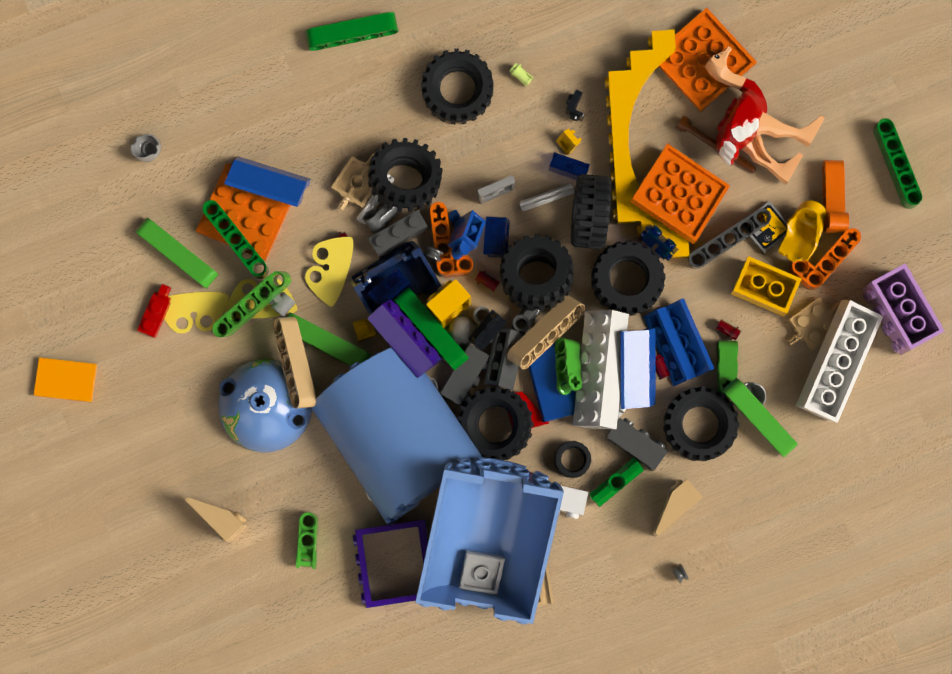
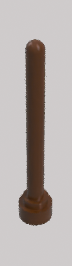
M683 116L676 129L681 132L688 131L716 150V141L692 126V123L689 121L690 119ZM740 156L734 160L736 164L750 173L756 171L755 166Z

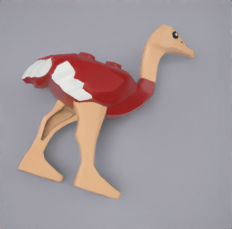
M728 46L719 54L713 55L705 65V69L715 80L742 92L738 99H733L725 112V116L716 128L719 131L716 136V151H718L722 160L730 166L738 158L739 151L743 150L750 155L753 162L766 167L779 181L786 185L803 154L798 153L786 163H778L766 152L761 134H767L774 138H794L808 147L825 117L820 115L808 126L799 129L784 124L768 115L766 99L756 82L736 75L727 68V57L731 51V47Z

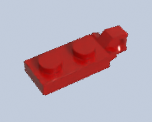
M162 284L159 291L154 292L137 331L154 338L157 337L171 305V298L168 297L171 287Z

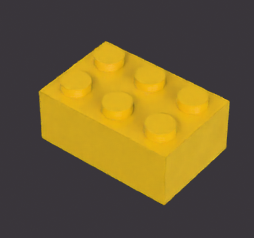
M748 256L743 263L731 295L784 317L788 313L802 278Z
M456 279L454 281H447L442 286L443 290L439 294L435 292L427 299V309L443 328L447 327L454 318L458 317L472 305L471 295Z

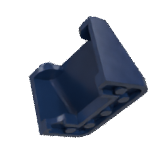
M414 241L401 245L348 279L369 315L376 311L383 303L390 299L393 300L384 288V281L390 276L397 277L415 295L421 292L431 295L442 286L420 247ZM390 281L387 287L391 291L396 290L398 283Z

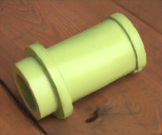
M515 63L509 71L511 76H515L524 86H527L534 77L521 67V64Z

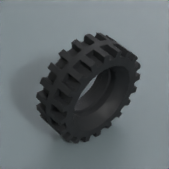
M459 48L454 49V52L446 50L443 51V55H436L432 63L429 62L427 64V69L422 75V95L426 107L432 111L434 116L437 115L441 121L445 122L447 120L455 125L456 122L467 124L466 121L471 119L475 121L477 116L485 113V109L491 104L494 84L491 70L488 69L485 60L482 61L478 54L472 55L470 50L466 49L465 52H461ZM451 72H464L475 83V92L472 98L465 103H450L441 94V82Z
M403 138L402 142L392 139L390 145L387 142L383 143L382 149L377 148L375 150V155L372 156L370 162L368 186L372 187L371 194L373 196L378 195V202L380 204L383 201L386 202V208L391 209L392 206L398 207L397 212H402V208H408V212H413L414 207H417L419 210L423 209L424 203L430 205L433 197L436 198L443 172V168H440V158L435 159L436 152L434 150L429 152L427 144L423 146L418 145V140L414 139L413 143L408 142L407 138ZM394 166H410L421 174L422 182L416 188L401 189L394 186L388 180L387 173Z
M705 386L693 387L680 393L667 407L663 419V430L666 434L667 442L670 443L672 449L678 452L681 457L691 459V461L703 462L715 459L731 448L738 435V412L735 411L733 402L729 401L724 393L721 394L716 391L717 389L705 388ZM705 407L716 415L718 430L711 440L696 442L685 434L683 419L690 409Z
M487 387L483 390H477L473 396L466 399L467 402L464 406L461 405L460 416H457V420L482 457L509 460L511 457L520 454V451L528 445L527 442L532 437L531 429L534 427V422L531 420L532 412L529 411L528 404L520 398V395L500 387ZM499 406L510 413L513 418V429L507 439L494 443L482 436L479 430V420L485 410L490 407Z

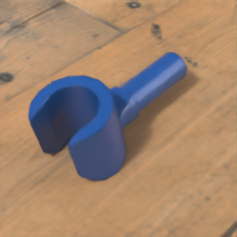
M457 210L450 212L448 215L453 228L456 225L457 219L460 218Z

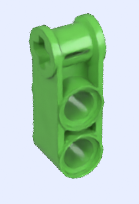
M559 338L554 348L556 355V386L560 394L568 395L572 390L577 391L582 387L580 344L575 340Z
M717 341V391L721 394L724 393L722 386L732 382L738 374V341Z
M312 512L302 514L299 519L296 568L312 567V569H316L318 517ZM307 515L312 516L314 519V523L310 527L304 523V518ZM305 535H310L313 539L310 546H306L303 543Z

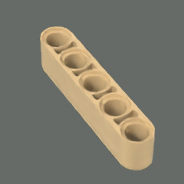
M570 296L564 297V301L551 309L511 347L507 354V359L518 367L527 369L583 315L585 305Z
M295 317L275 318L273 321V331L291 404L295 409L314 407L316 404V394L298 321Z

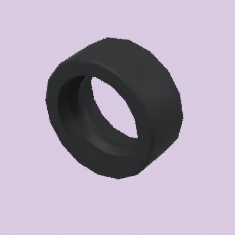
M568 441L562 444L556 451L554 457L555 466L563 476L578 478L584 475L590 468L591 453L584 444L577 441ZM567 449H578L584 456L583 466L577 471L567 470L562 464V454Z

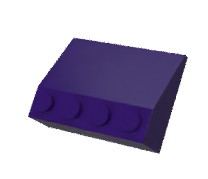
M390 299L383 303L367 318L417 378L444 360L395 301Z

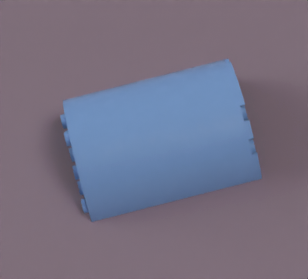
M392 347L381 353L374 354L361 364L359 362L353 364L349 368L350 371L345 375L342 373L333 379L334 383L319 395L315 406L311 407L387 525L392 524L418 506L420 500L441 486L444 467L448 462L455 463L456 459L469 458L471 461H476L477 457H482L428 375L424 373L417 378Z
M477 457L476 461H471L469 458L456 459L455 463L448 462L444 467L415 603L423 607H438L441 610H455V602L464 606L470 604L481 609L492 608L494 617L502 621L513 620L520 624H533L564 494L558 482H550L548 480L549 476L540 471L532 473L526 469L527 466L500 459ZM466 550L505 556L497 595L459 589L458 585Z

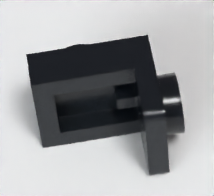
M577 89L574 94H569L566 101L568 107L565 113L568 115V118L576 122L578 120L583 121L585 116L584 113L576 110L583 92Z

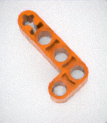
M824 160L822 165L823 206L826 210V217L823 221L824 233H844L849 228V213H845L844 161Z
M435 202L430 207L434 247L437 250L441 245H446L449 248L448 252L440 256L441 261H436L438 273L444 278L469 275L473 270V261L469 256H462L459 260L452 257V249L448 246L451 237L447 208L444 203ZM438 208H440V210L442 211V212H441V219H442V220H439V221H438L437 213H435ZM440 226L446 228V232L442 235L436 233V229ZM463 261H467L470 264V267L466 270L459 267ZM443 264H449L451 269L448 272H443L440 267Z
M855 228L848 229L815 266L804 260L792 262L789 266L790 274L802 278L800 283L807 289L816 290L860 242L861 233ZM852 235L854 238L846 245L845 242ZM835 248L842 250L843 255L841 257L835 254ZM822 262L829 263V271L822 268ZM795 264H801L803 272L796 271ZM810 276H815L818 279L817 285L811 284Z

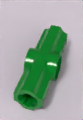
M632 458L593 490L589 496L598 507H601L641 474L644 469L635 458ZM618 477L621 480L622 484L619 488L612 486V478Z

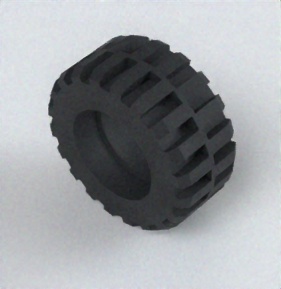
M580 174L577 177L574 191L571 244L574 247L602 249L606 244L610 218L611 179L607 176Z
M534 234L535 237L531 238L527 235L523 237L522 241L519 239L514 241V246H508L506 254L502 255L500 264L501 285L505 295L509 296V300L512 303L517 301L518 307L524 308L526 306L529 311H534V308L544 311L545 307L549 306L550 309L556 307L555 303H561L564 301V295L568 296L570 293V287L573 285L572 257L568 254V249L565 246L561 247V242L557 239L552 241L550 236L545 235V238H542L540 234ZM541 261L552 266L555 274L549 281L535 285L523 281L519 277V271L530 262Z
M626 240L624 243L619 241L613 246L609 245L600 253L592 270L591 286L594 290V296L596 299H599L603 307L634 316L637 313L645 312L655 304L664 289L666 274L664 273V265L659 260V255L657 253L654 254L651 247H645L642 245L643 243L638 241L637 243H632V240ZM623 261L638 264L646 275L644 288L632 296L618 293L610 282L612 269Z

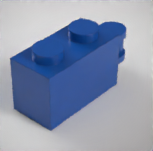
M473 210L457 219L448 246L452 249V257L456 260L477 248L486 221Z

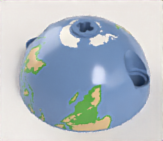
M273 359L249 361L235 369L227 379L220 383L218 400L220 421L229 437L243 448L261 453L282 450L294 443L306 430L311 418L312 409L311 407L293 408L281 361ZM228 384L234 385V390L231 393L225 392V387ZM261 397H263L265 404L258 407L259 404L256 401L258 398L261 400ZM297 416L304 418V422L300 426L294 424V419Z

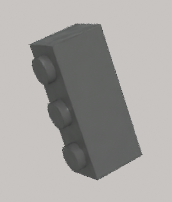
M416 210L368 239L377 256L381 258L428 231V226L419 210Z
M501 328L494 337L484 384L508 390L514 389L518 366L507 359V354L511 347L525 334L512 329Z
M469 344L465 351L469 359L453 371L440 393L442 397L459 407L467 402L466 399L468 397H471L469 392L472 387L476 388L481 378L478 376L482 370H487L490 358L488 354Z
M619 418L617 429H612L606 439L650 470L655 471L668 452L665 449L666 446L658 440L655 442L649 438L650 435L646 431L635 429L633 427L634 423L627 418L623 420Z

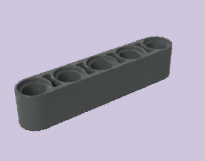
M764 208L758 209L690 254L689 265L694 269H700L766 227L771 220L770 212ZM760 213L765 214L767 221L760 223L757 220V215ZM748 224L751 227V231L743 233L740 226ZM727 234L733 235L735 242L732 244L726 243L724 236ZM716 245L719 248V252L711 254L708 251V247ZM700 255L703 262L696 265L692 262V257Z

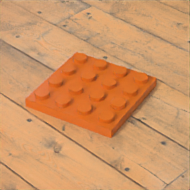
M705 8L675 34V52L659 68L701 113L730 87L715 80L705 69L706 62L713 55L719 54L728 46L731 47L727 57V68L739 76L746 74L757 64V61L711 11Z
M667 143L630 202L694 244L730 185Z
M226 163L210 200L216 201L259 256L264 261H267L291 205L225 185V180L232 167L231 164ZM210 207L208 214H214L217 211V207ZM203 214L196 232L229 246L206 215ZM221 222L220 229H226L229 222ZM234 236L231 243H239L240 236ZM245 251V253L252 255V251Z

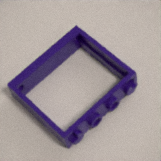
M425 520L355 530L356 534L353 535L354 546H358L359 553L355 554L357 566L360 565L361 573H358L359 585H363L364 593H361L362 605L366 604V608L416 601L417 595L372 601L363 535L418 527L424 565L428 546Z

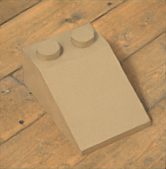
M680 479L670 487L672 491L666 498L652 532L654 536L660 535L702 498L701 494L688 479L684 481Z
M189 497L185 499L226 542H232L248 526L245 523L247 519L240 512H233Z

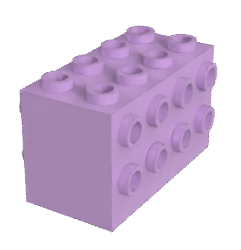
M906 264L875 279L862 289L864 299L867 303L870 302L873 307L872 311L883 316L881 321L883 325L881 326L882 330L892 340L891 345L896 353L899 352L902 355L945 332Z

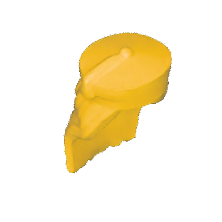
M804 201L799 205L793 216L787 221L786 235L778 249L782 256H786L792 262L809 260L818 246L824 228L823 221L826 217L824 206L816 201Z

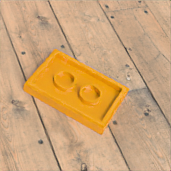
M39 358L34 396L92 402L97 364Z

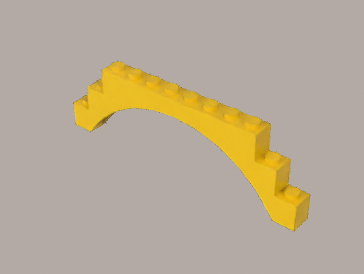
M675 29L652 31L651 37H648V48H652V50L630 51L629 57H626V66L630 70L608 71V77H605V89L609 88V96H606V107H610V114L607 115V125L611 126L612 133H608V142L613 147V152H609L610 163H614V171H611V182H615V190H612V201H616V208H613V220H617V225L640 223V226H637V237H641V242L664 241V243H661V254L665 255V259H680L689 257V241L630 202L639 188L632 168L628 146L629 123L633 107L649 77L676 49Z

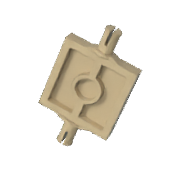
M371 154L367 162L359 161L352 156L331 186L334 191L342 196L341 201L336 206L341 211L344 210L348 202L355 203L363 209L371 197L372 187L368 186V173L371 158L374 154Z
M818 297L788 319L795 332L792 337L787 339L789 345L793 346L801 340L811 351L823 343L840 302L838 301L829 308Z

